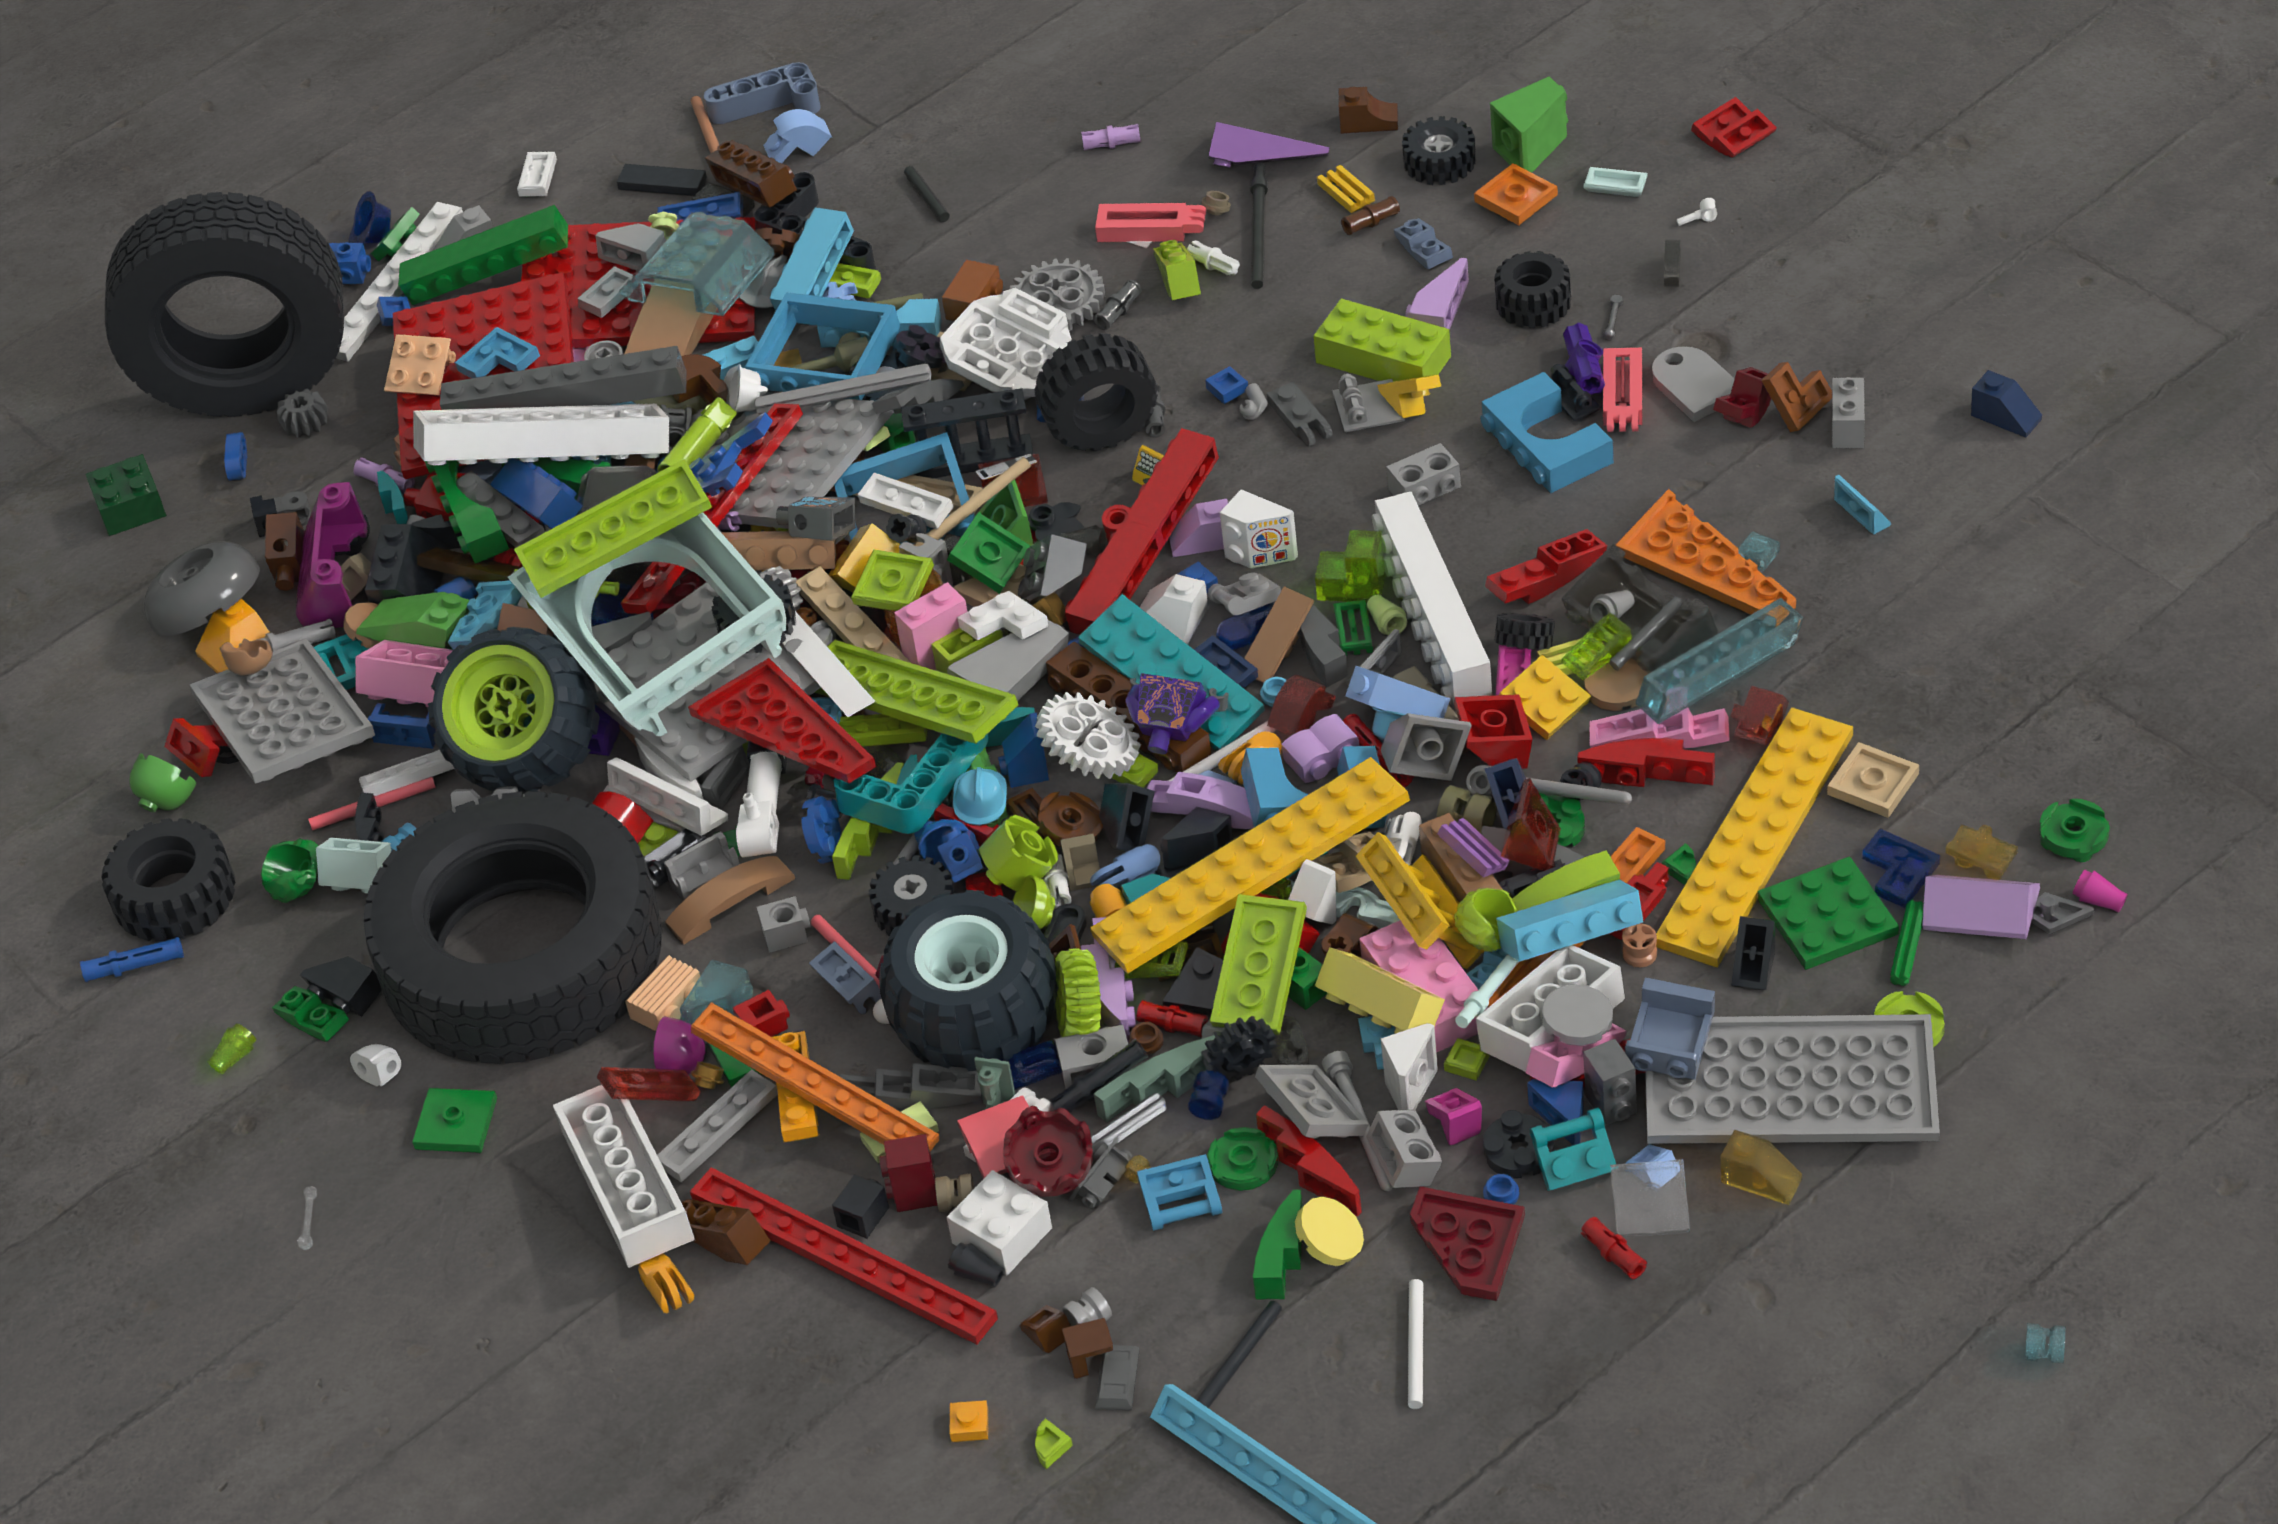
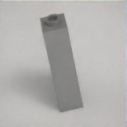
M1048 620V627L1023 640L1011 633L951 664L947 668V674L1014 694L1018 701L1047 673L1046 662L1068 646L1069 632L1060 625Z

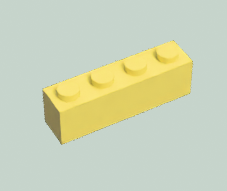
M1330 947L1315 983V987L1327 992L1326 999L1341 1005H1345L1347 1002L1350 1004L1348 1010L1365 1017L1368 1014L1373 1015L1371 1019L1373 1023L1386 1028L1394 1026L1396 1027L1395 1034L1426 1023L1435 1026L1445 999L1352 953Z

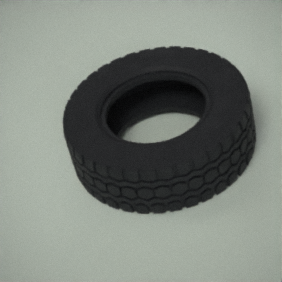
M212 192L203 196L202 193L187 196V199H182L181 197L169 201L166 206L162 204L151 210L149 215L146 213L135 222V226L131 225L123 234V237L120 238L112 253L106 273L105 330L108 344L124 374L132 382L136 381L137 387L147 394L150 392L151 396L160 402H167L169 406L183 410V408L187 409V412L200 415L207 413V416L222 417V415H227V417H237L246 413L247 416L259 414L263 410L268 412L277 409L278 402L285 400V394L292 395L295 393V390L303 392L307 388L310 391L313 385L316 386L324 378L325 373H328L334 364L344 331L341 271L335 254L318 229H314V225L304 217L300 218L299 214L287 207L284 209L281 204L271 200L264 201L263 198L253 195L246 197L242 193L228 192L227 195L222 194V192ZM229 276L250 280L265 287L279 299L283 307L271 321L255 330L240 334L222 335L200 331L185 324L170 311L166 304L178 290L192 282L209 277Z

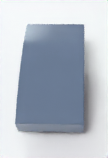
M1419 218L1408 220L1403 226L1394 229V234L1403 247L1426 269H1431L1453 258L1451 247L1435 237L1434 228Z

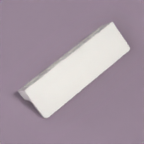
M616 757L607 762L610 791L624 795L636 804L702 836L728 821V813Z

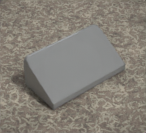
M1394 629L1360 667L1383 674L1401 654L1399 630ZM1352 676L1346 682L1348 686L1350 684Z

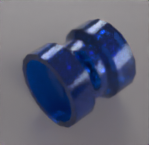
M1207 1070L1198 1073L1193 1084L1194 1092L1191 1094L1188 1102L1189 1111L1194 1116L1204 1120L1219 1118L1224 1107L1223 1098L1226 1097L1229 1089L1227 1078L1215 1071Z

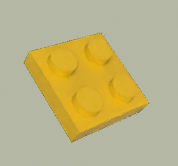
M1543 655L1499 693V695H1520L1528 725L1545 740H1548L1586 706L1591 698L1589 693Z

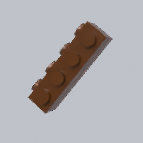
M734 140L723 142L717 147L716 151L705 157L716 182L740 192L769 208L797 190L792 180L794 179V174L787 164L779 163L774 158H769L760 151H754L747 145H742Z

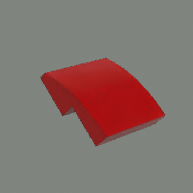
M1734 97L1695 121L1691 131L1718 152L1733 158L1775 132L1777 127L1758 109L1751 112L1737 97Z

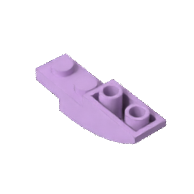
M1178 772L1173 781L1151 780L1147 789L1155 791L1151 812L1188 815L1196 807L1231 815L1232 828H1254L1246 790L1241 786L1213 777Z
M1106 917L1092 918L1093 925L1102 921ZM1094 939V944L1081 945V950L1088 949L1096 961L1101 993V1018L1108 1027L1123 1025L1127 1042H1129L1130 1028L1136 1025L1134 1006L1128 1007V1001H1134L1132 980L1125 981L1123 968L1118 967L1117 962Z

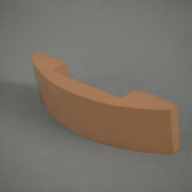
M767 856L744 862L724 871L695 890L671 913L665 921L666 926L684 945L712 928L711 918L760 889L769 895L793 881L795 876L777 856Z

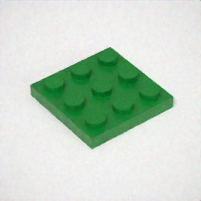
M1850 856L1758 891L1759 903L1769 918L1775 920L1776 928L1805 970L1899 935V925Z

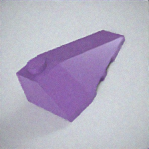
M1216 122L1209 158L1214 159V165L1230 168L1231 163L1247 164L1326 156L1329 154V147Z

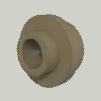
M1208 191L1206 197H1203L1201 205L1206 208V212L1212 215H1222L1228 212L1231 206L1229 196L1220 191Z

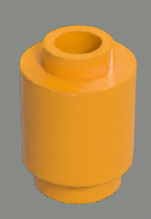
M1111 884L1099 885L1090 894V907L1096 918H1107L1128 905L1121 891Z

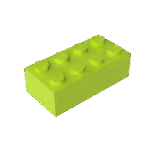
M1342 298L1313 336L1316 363L1377 381L1392 379L1394 382L1438 375L1451 358L1449 329Z

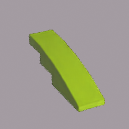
M897 762L881 780L897 784L904 763ZM851 817L832 855L837 879L850 880L858 855L871 856L879 832L892 833L893 830Z

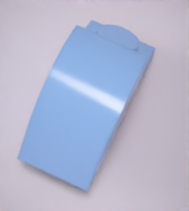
M795 109L784 112L773 120L777 131L769 136L763 146L769 158L772 157L777 162L783 163L796 147L814 156L832 136L823 119L810 111Z

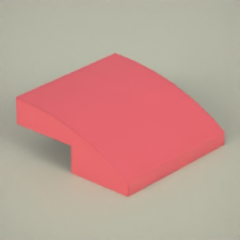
M1023 1095L957 1120L970 1154H973L983 1179L992 1170L1000 1175L1007 1172L1003 1156L1004 1137L1006 1131L1019 1119L1022 1111L1029 1107ZM1046 1148L1040 1151L1038 1154L1039 1158L1043 1159L1050 1156V1149Z

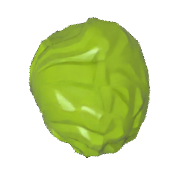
M1478 888L1476 891L1469 892L1458 904L1457 912L1454 914L1455 927L1458 928L1464 939L1473 947L1479 950L1483 949L1485 952L1500 950L1501 943L1496 918L1517 912V908L1513 899L1505 890Z

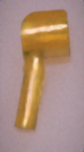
M1134 1156L1125 1166L1127 1169L1125 1177L1134 1183H1138L1137 1171L1153 1167L1150 1166L1148 1160L1143 1156Z

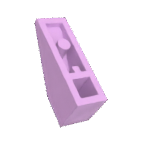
M1460 258L1417 292L1412 305L1409 304L1407 306L1405 317L1450 330L1469 282L1467 258Z

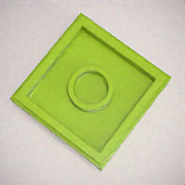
M873 549L851 596L853 605L898 611L919 599L933 569L932 558Z

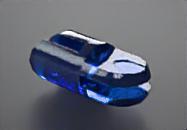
M1274 602L1225 619L1217 628L1216 638L1232 650L1253 643Z
M1052 1040L1022 1050L1006 1061L1010 1064L1014 1090L1062 1072L1056 1046Z

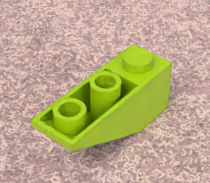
M1168 240L1160 243V247L1153 248L1161 276L1171 300L1201 294L1195 260L1182 242L1177 243V240Z

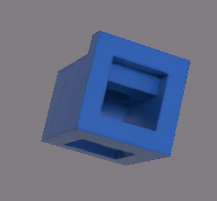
M960 828L942 837L944 843L937 848L952 875L951 878L954 883L986 868L979 853L980 847L971 830L962 834ZM956 848H961L964 851L965 856L963 860H957L954 856Z

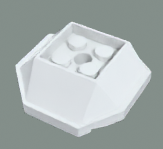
M1017 288L1003 291L1001 295L987 296L973 301L940 337V348L950 370L992 392L1023 388L1025 400L1035 397L1036 379L1039 371L1043 372L1042 366L1047 358L1051 360L1054 351L1059 347L1061 349L1066 347L1067 342L1071 341L1066 313Z

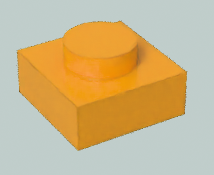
M987 1400L950 1403L951 1442L988 1439Z

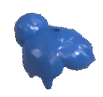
M941 819L939 821H927L919 831L914 833L915 840L918 842L919 854L923 860L926 857L933 858L934 865L939 861L944 865V870H947L948 867L937 848L944 843L942 837L960 828L962 834L970 830L958 820ZM956 848L954 856L957 860H963L965 853L961 848Z

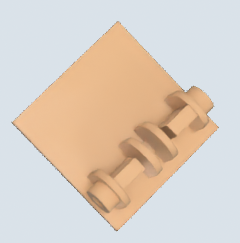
M396 334L384 391L439 396L445 366L454 363L456 359L455 352L449 349L451 339Z

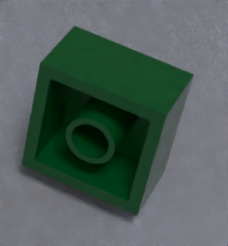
M143 454L85 474L109 536L167 516Z

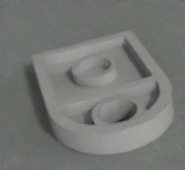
M1693 347L1671 348L1659 354L1652 364L1654 385L1693 422L1716 412L1713 410L1716 398L1731 394L1734 378L1700 349ZM1670 362H1679L1680 364H1678V365H1670V364H1668V363H1670Z

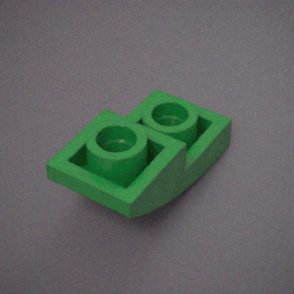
M297 986L287 991L272 1007L273 1011L285 1021L324 1042H328L349 1021L344 1010L322 1003L317 994Z

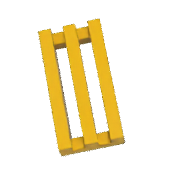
M1342 165L1336 167V172L1332 170L1327 171L1326 177L1322 174L1317 176V184L1350 213L1375 201L1374 193ZM1334 182L1337 186H1339V187L1342 189V191H1340V190H1339L1335 185H1333L1332 183Z

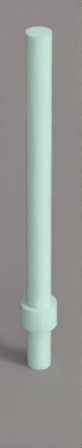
M1507 954L1480 989L1469 995L1464 1002L1463 1010L1455 1019L1459 1027L1466 1028L1474 1017L1479 1016L1485 1011L1489 1005L1490 997L1518 964V960Z

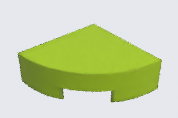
M1046 1418L1038 1426L1035 1450L1039 1462L1047 1469L1073 1446L1072 1439Z

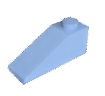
M1355 666L1345 697L1384 711L1444 718L1450 702V698L1359 666Z

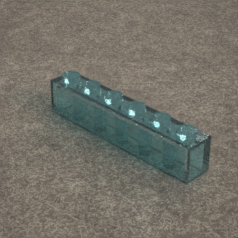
M1779 598L1644 676L1635 704L1657 724L1662 723L1795 645L1804 617L1782 598Z

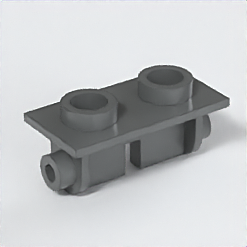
M1118 1136L1109 1146L1103 1143L1095 1152L1092 1160L1095 1164L1088 1172L1086 1178L1076 1187L1069 1199L1070 1201H1073L1077 1195H1080L1082 1203L1086 1207L1092 1209L1094 1206H1100L1103 1199L1114 1186L1104 1178L1105 1175L1117 1183L1125 1171L1130 1168L1133 1156L1128 1150H1119L1115 1147L1120 1139Z

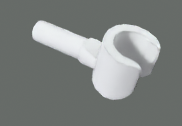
M1713 198L1703 199L1700 202V210L1676 219L1678 225L1681 226L1701 218L1706 222L1714 221L1717 217L1715 200Z

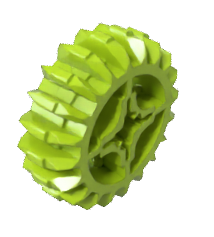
M1075 948L1068 949V951H1060L1055 958L1058 991L1054 1008L1056 1009V1020L1058 1021L1060 1034L1062 1037L1097 1032L1100 1028L1101 993L1094 956L1088 949L1080 950Z

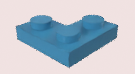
M496 327L459 358L455 365L460 373L470 378L486 376L498 364L512 371L525 370L540 357L536 346Z

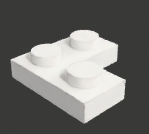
M1010 591L1001 593L986 603L973 607L970 611L957 617L959 628L977 640L1002 627L1022 640L1048 627L1047 615Z

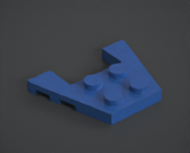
M766 412L758 416L723 444L714 448L703 459L698 458L689 465L705 493L708 492L713 497L720 493L719 488L722 486L727 491L735 487L743 471L734 462L742 449L765 436L773 422Z

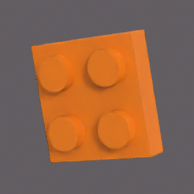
M1512 163L1474 193L1475 203L1520 225L1558 195V189L1556 185Z

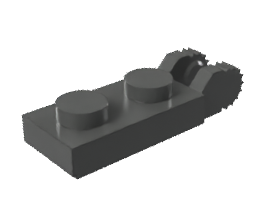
M1294 382L1267 393V400L1271 407L1295 436H1299L1307 446L1316 443L1314 433L1311 430L1316 429L1324 439L1333 436L1328 421L1319 413Z

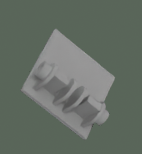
M1351 374L1341 376L1339 389L1332 390L1344 432L1405 421V418H1402L1378 391L1377 385L1393 382L1392 379L1357 385L1356 378Z

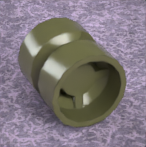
M1450 785L1446 788L1440 799L1437 817L1450 813L1457 823L1459 819L1464 818L1481 834L1483 826L1493 827L1497 806L1493 797L1479 793L1471 796L1469 790Z

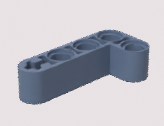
M800 62L721 84L708 89L704 93L707 114L710 122L714 124H724L790 103L793 104L795 109L807 110L813 114H816L821 108L816 81L808 66Z

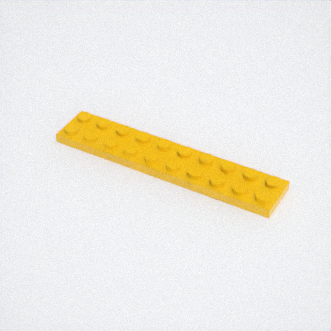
M1791 707L1657 931V948L1718 968L1738 934L1740 916L1748 917L1758 900V891L1765 888L1853 737V726Z
M1370 757L1090 927L1092 936L1128 974L1234 909L1238 894L1257 895L1301 868L1306 859L1311 861L1409 802L1408 791Z

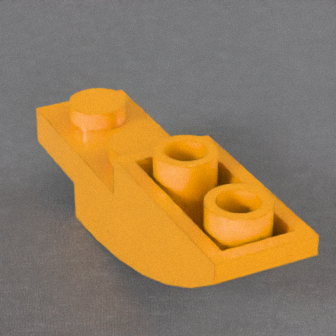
M805 1031L787 1032L772 1037L810 1059ZM776 1083L783 1141L790 1142L817 1137V1126L819 1125L816 1105Z

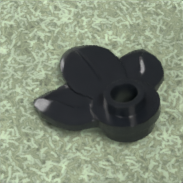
M1061 502L1053 507L1048 504L1034 506L1030 511L1028 521L1030 528L1035 531L1036 540L1039 542L1051 534L1071 540H1077L1084 536L1086 533L1085 527L1075 519L1080 512L1081 506L1070 502Z

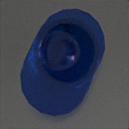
M371 191L365 192L357 204L348 243H363V245L365 243H379L390 230L391 210L376 201L375 195Z

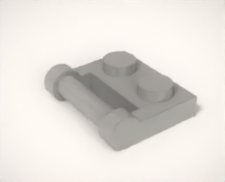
M1253 572L1242 575L1238 582L1225 587L1218 583L1213 584L1208 590V597L1214 603L1225 605L1226 610L1231 614L1240 615L1276 601L1281 588L1263 575Z

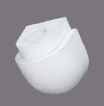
M381 1044L365 1046L351 1054L350 1057L351 1065L356 1074L374 1086L385 1085L398 1074L401 1067V1059L396 1050Z

